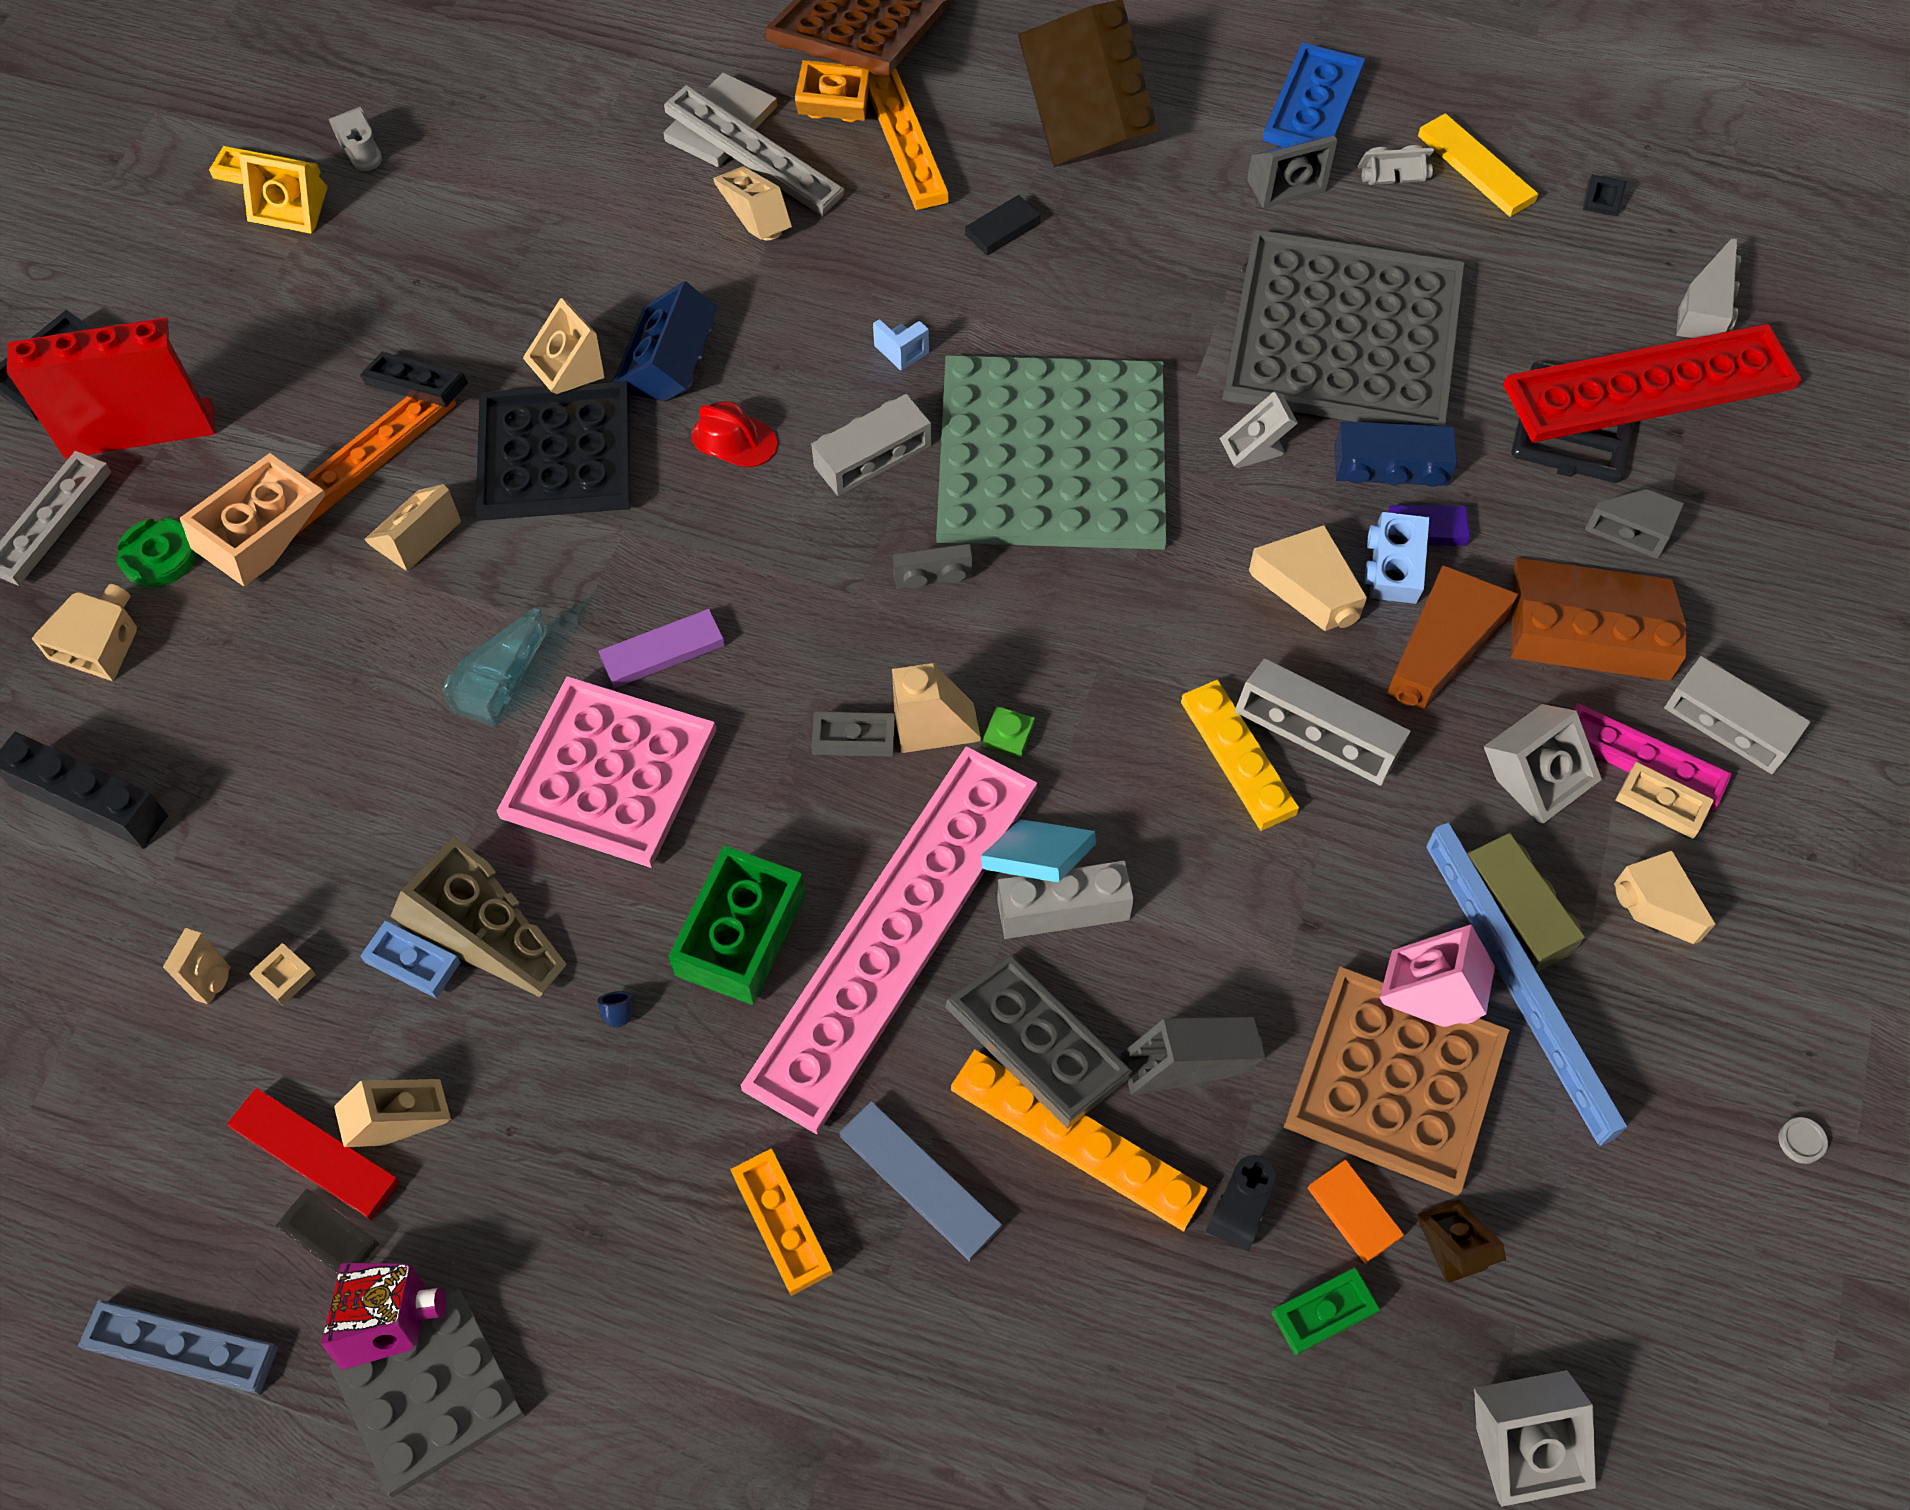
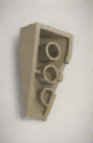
M452 837L401 890L390 917L419 938L541 997L565 969L567 964L539 927L530 924L519 910V902L512 892L507 894L494 877L496 872L488 861L455 837Z

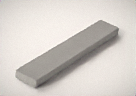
M685 85L664 103L665 113L763 178L779 186L781 190L823 217L844 197L843 187L688 85Z

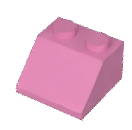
M1471 924L1392 950L1380 999L1384 1005L1443 1027L1457 1023L1469 1024L1487 1013L1495 966Z

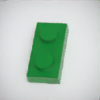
M1353 1268L1274 1308L1271 1314L1293 1354L1297 1356L1373 1317L1380 1309L1357 1269Z

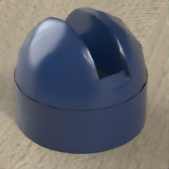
M615 991L598 998L599 1014L603 1022L608 1026L619 1028L625 1026L631 1020L634 1013L633 995L630 992Z

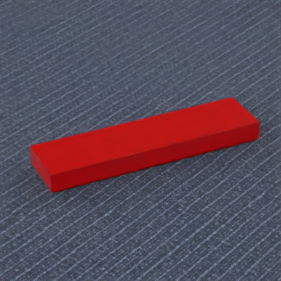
M258 1088L254 1089L226 1124L230 1129L371 1221L400 1183L396 1177L351 1148L344 1147L342 1142Z

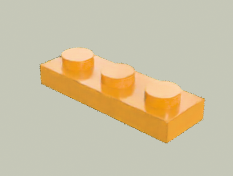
M772 1148L730 1169L790 1295L793 1296L833 1275L832 1269Z

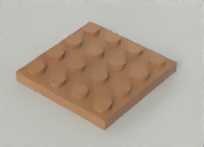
M1339 966L1283 1128L1458 1196L1463 1189L1509 1029L1482 1019L1469 1024L1457 1023L1447 1027L1437 1025L1384 1005L1380 999L1383 982Z

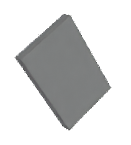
M722 73L701 94L754 130L777 108L776 97L725 73ZM677 120L663 132L665 142L716 167H720L730 157V155Z

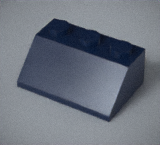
M683 281L645 305L613 382L627 381L629 395L666 401L677 394L682 395L687 392L694 380L692 373L695 365L704 355L702 347L705 339L710 335L715 326L713 319L718 306L686 281Z

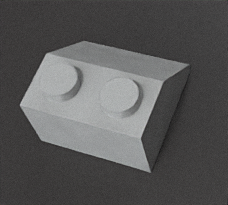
M1541 704L1483 746L1496 780L1540 823H1545L1602 780L1576 710Z
M1567 1370L1474 1388L1476 1429L1496 1497L1501 1507L1596 1488L1593 1405Z

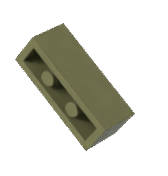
M1510 833L1467 853L1536 972L1575 952L1585 938L1578 920L1571 913L1566 912L1556 898V892L1552 884L1540 876L1532 865L1531 857L1526 848L1521 844H1517Z

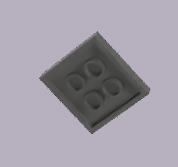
M460 1288L446 1296V1310L443 1317L422 1320L417 1345L412 1350L348 1369H340L335 1362L329 1365L385 1490L391 1497H395L525 1417L464 1292Z

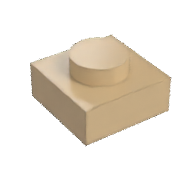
M283 943L249 973L282 1006L316 975L306 963Z

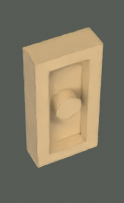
M1635 762L1615 799L1692 839L1699 832L1714 801L1638 762Z
M185 928L163 968L194 1000L210 1005L215 994L224 988L231 966L202 933Z

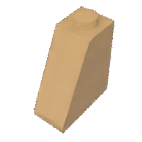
M1324 525L1254 548L1249 568L1252 577L1321 629L1326 631L1338 626L1345 628L1360 619L1367 597Z
M934 663L892 669L895 722L901 753L981 741L974 703Z

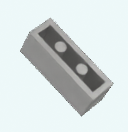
M904 394L895 400L885 402L880 408L863 417L853 419L846 426L832 433H827L811 443L814 467L834 493L840 496L931 447V423L909 396Z
M1702 656L1698 658L1664 707V709L1770 774L1776 771L1810 724L1809 720L1800 716L1792 708L1780 704L1762 693L1757 687L1745 683L1727 672L1719 664L1712 663Z
M1125 861L1072 868L1060 882L1024 876L998 879L997 903L1004 939L1130 920L1133 895Z

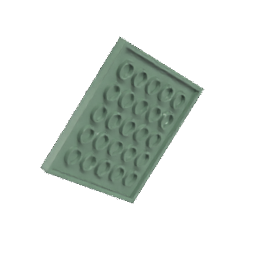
M945 356L937 543L1165 550L1163 361Z

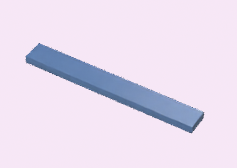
M1449 822L1435 827L1426 847L1469 923L1472 924L1495 968L1596 1143L1602 1146L1614 1141L1627 1128V1125Z

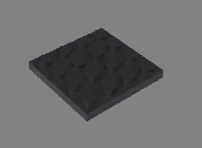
M627 381L585 384L559 394L551 392L548 387L480 392L475 511L479 521L631 509L630 414Z

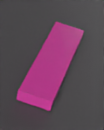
M1576 704L1573 710H1576L1594 757L1627 772H1630L1635 762H1638L1713 799L1714 801L1709 810L1714 811L1732 773L1584 705Z

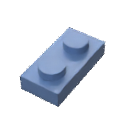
M384 921L360 956L366 964L436 999L461 963L456 955L387 921Z

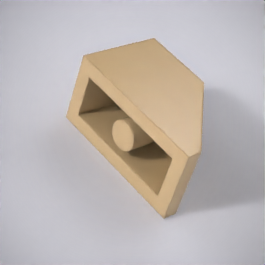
M1672 851L1626 866L1614 883L1619 902L1623 907L1628 908L1633 919L1637 922L1692 944L1701 942L1716 925Z
M440 1079L361 1080L334 1106L344 1147L384 1146L446 1124L451 1120Z

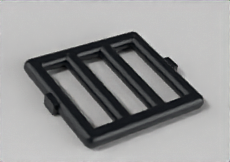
M1537 361L1532 364L1530 370L1556 365ZM1520 418L1511 453L1516 459L1556 468V474L1572 477L1573 473L1612 483H1619L1624 477L1634 422L1618 425L1616 438L1590 431L1555 438L1612 452L1610 466L1528 446L1530 438Z

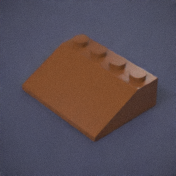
M1515 559L1513 592L1518 595L1512 608L1511 659L1664 681L1672 680L1686 658V622L1672 579L1531 559Z

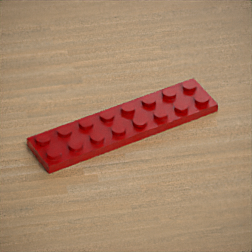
M1769 324L1510 374L1506 376L1502 385L1530 440L1534 443L1796 389L1801 382V378Z

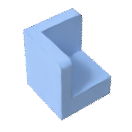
M880 319L873 323L874 346L899 370L903 371L929 354V329L920 321L909 328L900 324L892 330Z

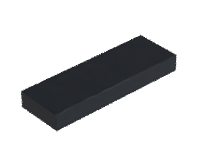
M383 351L360 374L366 385L447 407L468 384L464 373Z

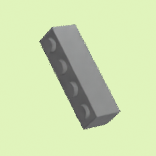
M1265 658L1246 681L1234 711L1382 786L1396 763L1411 732Z

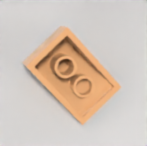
M269 453L181 516L180 520L190 548L245 587L276 563L323 499L325 493L323 489Z

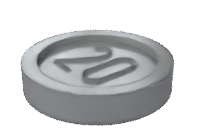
M1804 1117L1793 1118L1786 1122L1779 1131L1778 1140L1781 1149L1790 1159L1798 1163H1813L1820 1159L1827 1151V1136L1824 1130L1811 1119Z

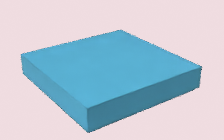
M1019 819L981 855L982 868L995 872L1060 882L1096 845L1095 831Z

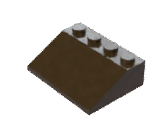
M1123 0L1092 5L1018 35L1054 167L1147 146L1151 143L1159 131Z

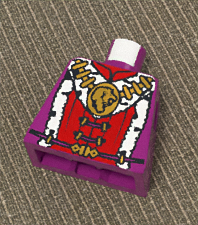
M343 1263L340 1265L321 1345L340 1369H348L410 1351L417 1345L422 1320L443 1317L445 1314V1293L440 1287L427 1289L413 1267L407 1264Z

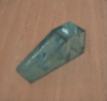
M530 609L464 657L458 664L455 672L447 676L443 686V695L452 713L494 727L496 726L547 633V628L539 609Z

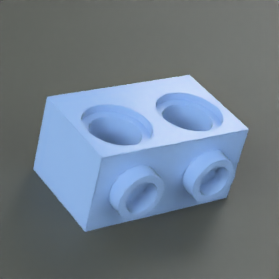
M1382 512L1377 525L1370 526L1367 548L1373 549V560L1367 561L1364 575V584L1370 585V599L1417 603L1424 590L1429 517ZM1397 535L1404 540L1405 544H1395L1388 536ZM1385 571L1397 572L1402 577V580L1395 581L1390 579Z

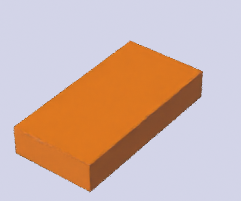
M1346 1159L1312 1182L1307 1188L1365 1265L1403 1238L1404 1234Z

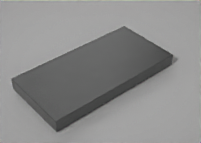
M1011 954L986 970L946 1001L945 1008L1067 1129L1130 1079L1132 1070Z

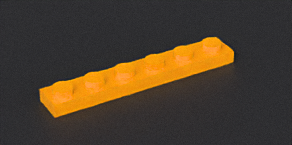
M896 68L889 75H876L869 70L868 95L915 210L948 203L947 188Z
M975 1049L951 1084L952 1092L1183 1232L1207 1193V1187L1086 1115L1067 1129L1006 1067Z

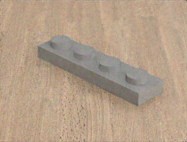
M74 451L1 539V579L20 586L112 473L105 462Z

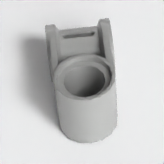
M361 107L328 119L340 146L344 148L356 170L370 171L381 164V152L373 139L372 129Z

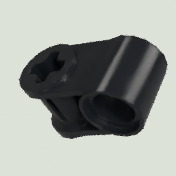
M1250 1155L1238 1162L1225 1193L1221 1194L1206 1229L1207 1233L1249 1252L1264 1217V1208L1275 1184V1169L1270 1161L1262 1156ZM1251 1173L1259 1177L1255 1189L1246 1186L1247 1178Z

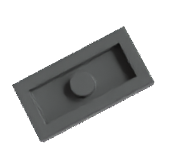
M970 544L892 555L896 589H916L928 584L942 582L957 583L963 579L972 578Z
M814 712L811 744L812 755L894 757L895 713Z

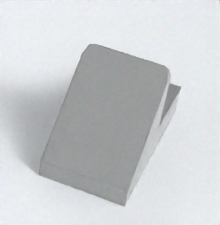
M1274 391L1219 439L1233 466L1241 468L1285 454L1279 439L1298 422L1284 396Z

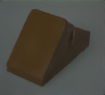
M1460 1200L1417 1214L1419 1224L1447 1282H1453L1482 1272L1488 1266L1506 1260L1504 1244Z

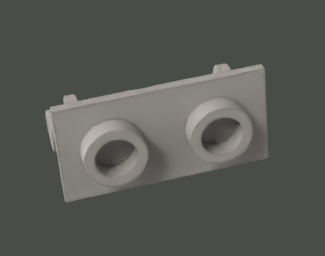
M1410 145L1401 150H1388L1387 147L1370 149L1368 152H1365L1358 164V169L1363 168L1362 181L1368 182L1369 185L1394 184V171H1399L1400 183L1425 182L1426 178L1432 177V164H1426V162L1434 152V148Z

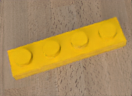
M1218 679L1183 694L1181 700L1183 707L1260 831L1296 816L1299 809L1298 805L1242 717L1234 712L1236 708Z

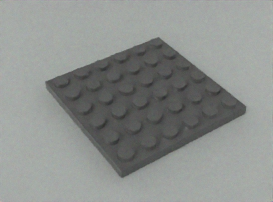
M1254 229L1222 400L1258 406L1271 393L1276 391L1284 396L1293 412L1359 423L1445 426L1464 262Z

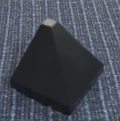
M1592 174L1587 183L1583 210L1618 216L1627 181Z

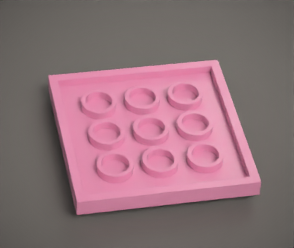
M567 676L497 809L498 816L502 820L652 868L715 735V722Z

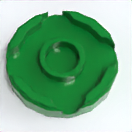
M163 517L165 521H154L153 518L143 520L129 528L120 538L117 546L119 552L118 557L116 556V561L129 581L139 586L159 587L173 583L189 571L194 565L197 553L190 548L180 521Z

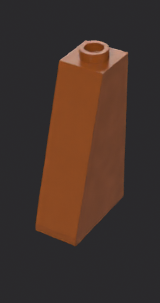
M1442 565L1395 671L1387 695L1396 698L1405 705L1425 709L1502 626L1518 594Z

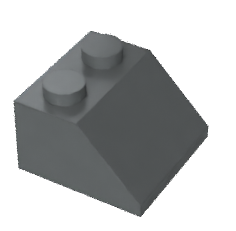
M1335 135L1296 142L1251 155L1247 181L1263 209L1326 192L1337 145Z

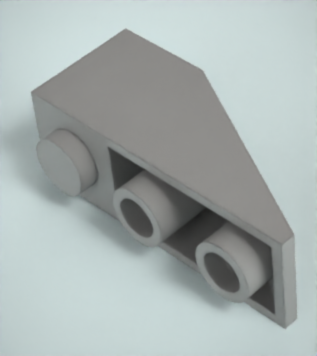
M1731 239L1690 284L1678 308L1677 336L1698 338L1724 333L1727 329H1733L1738 316V308L1733 307V303L1738 295L1740 285L1739 281H1735V276L1741 262V255H1736L1737 239Z

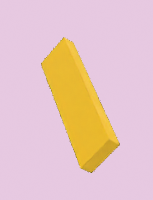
M1446 113L1420 127L1418 137L1431 148H1434L1436 153L1509 217L1536 202L1538 193Z

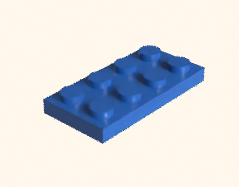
M1302 42L1265 127L1262 141L1286 146L1313 138L1334 135L1336 137L1363 70L1365 58Z

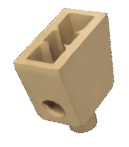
M109 584L99 599L79 592L74 593L35 633L32 640L48 660L114 681L137 632V626L124 609L131 596L123 588L114 584Z

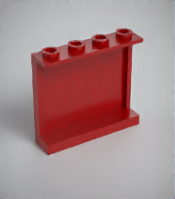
M167 317L8 342L7 373L65 459L70 458L74 451L85 455H92L215 435L214 405L209 397L200 398L170 343L169 321Z

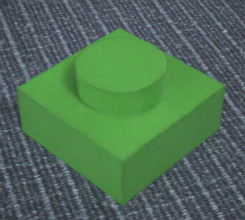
M996 706L983 739V747L1021 759L1032 733L1035 718Z

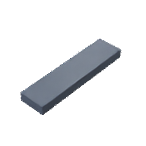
M872 1101L839 1132L840 1138L969 1262L1002 1229V1224Z
M99 1299L78 1344V1347L87 1351L259 1395L279 1348L275 1344Z

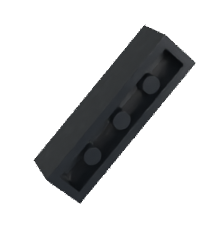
M16 731L0 749V777L11 788L142 849L146 847L168 817L151 793Z

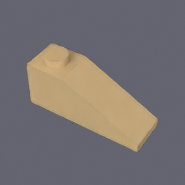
M745 166L713 178L715 185L748 232L760 240L776 239L782 235L783 230L792 227L779 186Z

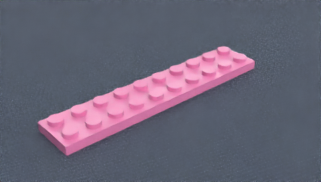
M967 746L964 748L740 1085L744 1093L818 1135L986 871L982 868L981 855L1018 821L1037 791V782Z

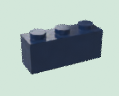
M1341 422L1334 444L1336 481L1388 483L1391 485L1417 484L1430 487L1449 486L1457 464L1454 427Z

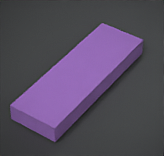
M707 609L604 648L598 652L615 689L725 645L710 610Z

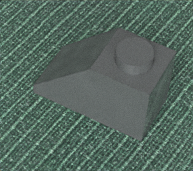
M1648 489L1597 503L1585 527V531L1658 559L1671 536L1684 503Z

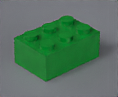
M723 845L668 955L674 975L754 1006L806 896L802 873Z

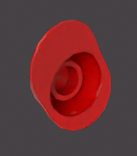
M720 401L710 406L702 405L700 408V419L694 425L691 434L692 442L698 451L742 467L762 465L775 455L778 446L776 434L770 426L760 420L747 416L746 412L738 404L731 401Z

